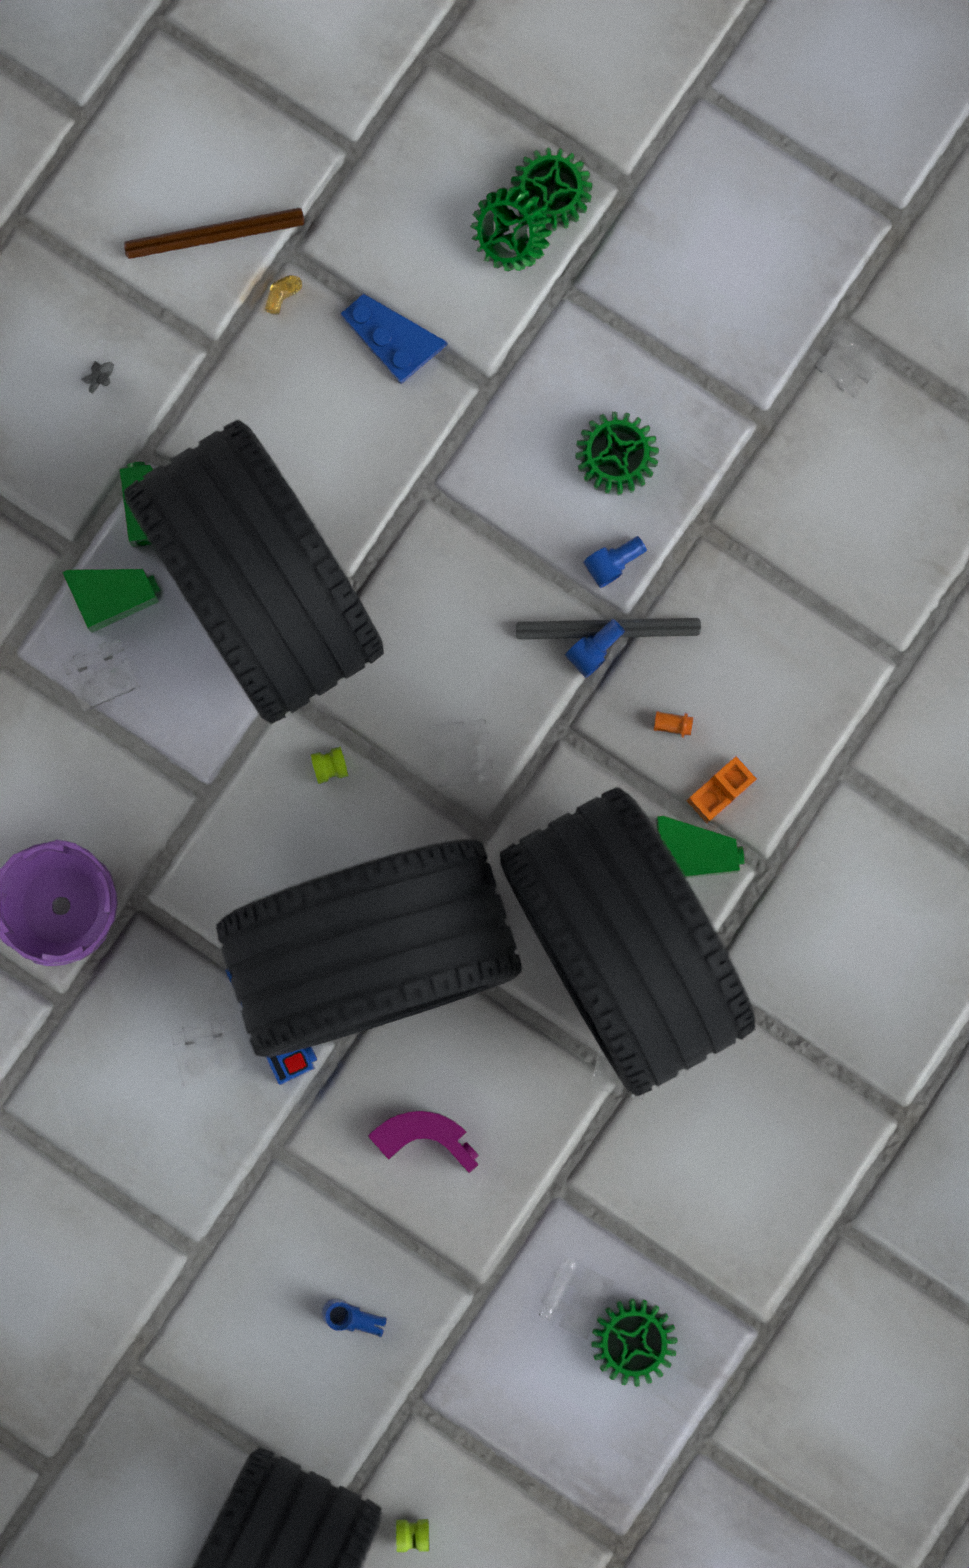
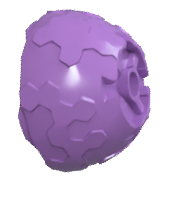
M55 839V841L33 845L17 854H13L0 869V938L8 947H11L21 956L36 964L60 966L86 958L95 952L105 941L116 917L118 907L117 891L112 875L107 867L89 850L76 843ZM61 897L67 898L70 902V909L64 915L56 914L53 908L54 902Z

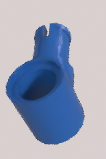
M636 536L616 549L611 548L607 550L606 547L599 549L587 557L583 563L598 587L602 588L619 578L623 574L622 570L625 569V565L645 553L647 549L641 538Z
M612 619L594 637L581 638L565 653V656L587 678L605 662L606 650L625 633V630L616 620Z
M338 1298L326 1302L322 1309L323 1320L335 1331L347 1330L353 1332L354 1330H359L377 1335V1337H382L384 1330L374 1325L385 1327L386 1317L360 1311V1307L347 1304L344 1300ZM335 1307L345 1308L346 1315L340 1322H332L330 1320V1313Z

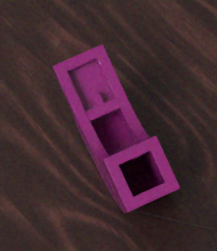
M412 1111L399 1114L383 1122L368 1135L370 1140L388 1160L409 1142L418 1139H430L445 1146L468 1173L479 1165L475 1160L479 1156L478 1153L467 1141L463 1145L458 1141L467 1131L454 1120L438 1113Z

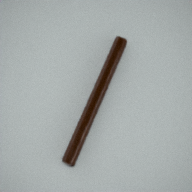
M294 208L124 242L126 257L133 259L303 226L305 220L302 209Z

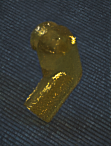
M288 275L272 283L265 311L279 315L283 300L297 294L302 289V280L298 276Z

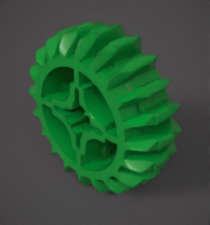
M548 147L545 150V156H541L538 150L533 152L534 160L525 156L523 158L524 166H516L515 172L518 176L511 177V184L518 187L519 193L522 190L533 191V195L539 196L542 199V206L547 207L542 215L544 218L552 219L548 223L551 224L552 231L557 230V223L561 222L565 229L568 228V218L577 223L579 221L577 212L585 214L587 206L584 203H589L592 199V195L588 192L592 190L593 185L587 181L590 178L589 171H581L584 163L577 161L573 164L574 154L570 153L564 158L563 149L561 148L557 150V155H551V149ZM550 169V172L546 176H535L534 179H531V177L534 176L536 173L542 170ZM560 171L566 173L573 180L576 189L570 188V184H566L560 179ZM555 178L554 193L550 195V199L547 201L548 186L552 185V181ZM571 200L565 207L552 210L556 203Z
M503 187L496 192L488 193L486 199L478 203L480 210H476L472 214L478 221L470 226L472 229L477 230V234L473 235L471 240H479L480 246H478L476 251L486 252L484 261L489 262L494 259V268L498 269L503 266L504 270L508 272L514 270V268L516 271H521L526 266L531 267L535 265L536 259H541L545 255L542 249H546L550 245L545 237L551 236L553 232L547 229L545 225L550 223L552 219L544 218L542 215L547 207H537L539 197L535 196L529 199V190H522L519 193L518 187H511L509 190ZM507 206L514 207L515 209L520 211L523 216L520 217L513 212V210H509ZM518 223V226L513 228L514 232L504 235L510 230V226ZM528 226H529V238H528V235H527V228H528ZM500 242L506 243L509 246V248L514 249L515 252H511L505 249L500 244Z
M612 412L611 421H608L605 414L600 415L601 425L591 420L589 427L593 432L583 429L581 436L585 440H578L576 443V447L584 450L575 454L576 460L584 461L578 465L579 472L589 470L584 476V480L589 482L595 478L596 481L593 485L595 490H598L601 484L606 485L605 494L607 495L610 494L611 487H617V495H622L623 486H626L628 491L633 493L635 491L634 481L640 487L645 486L646 482L642 475L652 478L654 472L649 467H657L658 464L657 459L650 457L659 454L658 447L650 446L656 442V436L645 437L650 431V426L646 425L639 429L641 418L637 417L633 423H630V414L628 412L624 414L623 420H618L617 412ZM613 431L627 433L637 441L634 442L633 439L622 441L618 438L616 432ZM605 435L607 448L599 452V456L592 458L591 449L599 437ZM612 445H614L618 452L624 451L622 463L616 455L610 456L612 455ZM642 449V462L637 469L630 473L627 459L635 455L636 451ZM597 466H612L621 476L606 474Z
M630 1298L628 1309H624L623 1303L617 1301L616 1305L619 1312L614 1314L613 1310L607 1307L605 1311L611 1318L608 1321L600 1316L597 1318V1322L603 1325L604 1328L603 1330L593 1328L592 1334L600 1336L601 1340L592 1341L591 1347L601 1348L602 1351L595 1353L593 1357L595 1360L606 1359L601 1364L600 1370L604 1372L609 1367H612L613 1370L609 1375L611 1380H614L621 1373L622 1385H626L628 1377L633 1376L634 1386H639V1376L644 1375L647 1384L652 1383V1378L649 1375L650 1372L654 1371L661 1378L663 1373L658 1366L663 1364L667 1368L671 1367L672 1364L669 1360L665 1359V1355L676 1356V1350L667 1348L668 1344L678 1342L677 1337H667V1333L674 1331L675 1327L673 1324L663 1326V1323L667 1321L669 1316L667 1313H664L657 1318L655 1315L659 1311V1306L656 1304L652 1306L650 1311H646L647 1300L643 1299L640 1303V1308H635V1300ZM629 1316L644 1317L641 1323L632 1330H626L616 1325L618 1321ZM652 1323L658 1328L660 1334V1348L658 1352L646 1343V1335ZM609 1333L614 1334L623 1343V1348L617 1361L611 1357L608 1350ZM620 1333L632 1338L640 1333L642 1338L639 1341L642 1342L643 1347L648 1351L641 1347H633L628 1352L626 1346L629 1343L626 1342V1338ZM635 1355H644L652 1359L649 1364L640 1368L625 1367L627 1362Z

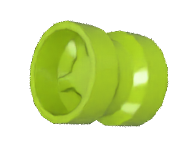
M341 746L332 748L329 753L322 754L317 752L310 754L318 784L326 783L332 777L341 779L349 776Z
M406 1519L396 1520L397 1553L407 1552L409 1549H417L419 1552L429 1551L428 1519H418L412 1523H409Z

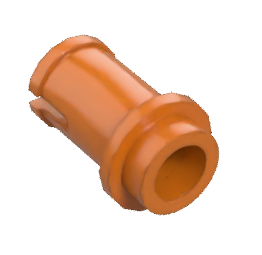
M656 711L654 731L681 734L682 738L685 735L691 736L694 717H689L688 713L682 716Z

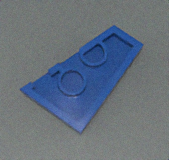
M365 294L340 313L345 322L400 384L405 382L447 346L445 340Z

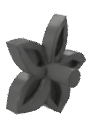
M96 361L91 367L92 374L81 379L86 384H90L89 392L91 394L97 390L100 383L103 386L111 384L108 376L112 374L114 364L107 362L101 365Z

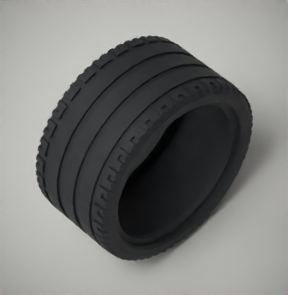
M237 419L223 426V431L219 432L217 430L199 441V446L191 449L189 447L171 458L172 462L165 467L160 465L143 476L144 479L138 482L136 480L124 489L125 502L241 688L261 718L273 724L286 718L285 714L289 711L293 713L311 702L310 698L318 694V696H321L337 686V681L343 677L348 679L365 668L366 663L372 664L384 654L383 641L370 616L297 496L251 428Z
M619 787L608 790L601 794V798L596 796L577 807L575 813L564 814L548 823V828L544 830L538 829L521 838L519 844L515 845L512 843L500 852L501 868L548 958L624 1087L636 1097L652 1091V1086L654 1085L659 1087L678 1076V1071L682 1069L689 1070L705 1061L710 1053L717 1054L735 1044L737 1038L742 1040L755 1031V1015L751 1002L715 928L661 836L638 803L627 792Z
M469 839L454 840L368 861L270 894L230 912L216 924L218 940L223 944L221 950L227 969L230 972L232 971L233 974L231 979L237 1002L242 1004L241 1015L247 1034H251L252 1038L249 1041L255 1055L273 1057L326 1043L467 998L515 979L523 971L520 955L515 953L517 946L511 927L506 925L505 919L507 915L500 894H496L495 888L497 883L490 863L486 862L488 855L482 842Z
M258 1447L248 1456L192 1567L362 1568L382 1520V1507L368 1498L366 1501L360 1499L361 1495L341 1485L339 1488L331 1485V1480L311 1470L310 1473L301 1470L300 1465L282 1456L280 1458L275 1457V1452Z

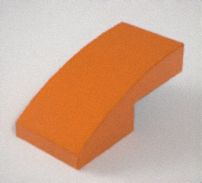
M735 756L686 801L708 824L754 783L757 778Z

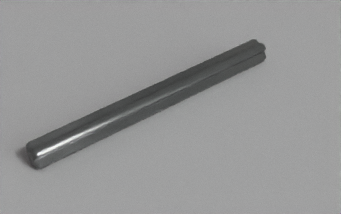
M699 618L616 620L625 630V633L620 637L698 636L701 633V621ZM611 620L517 622L516 637L517 639L594 637Z

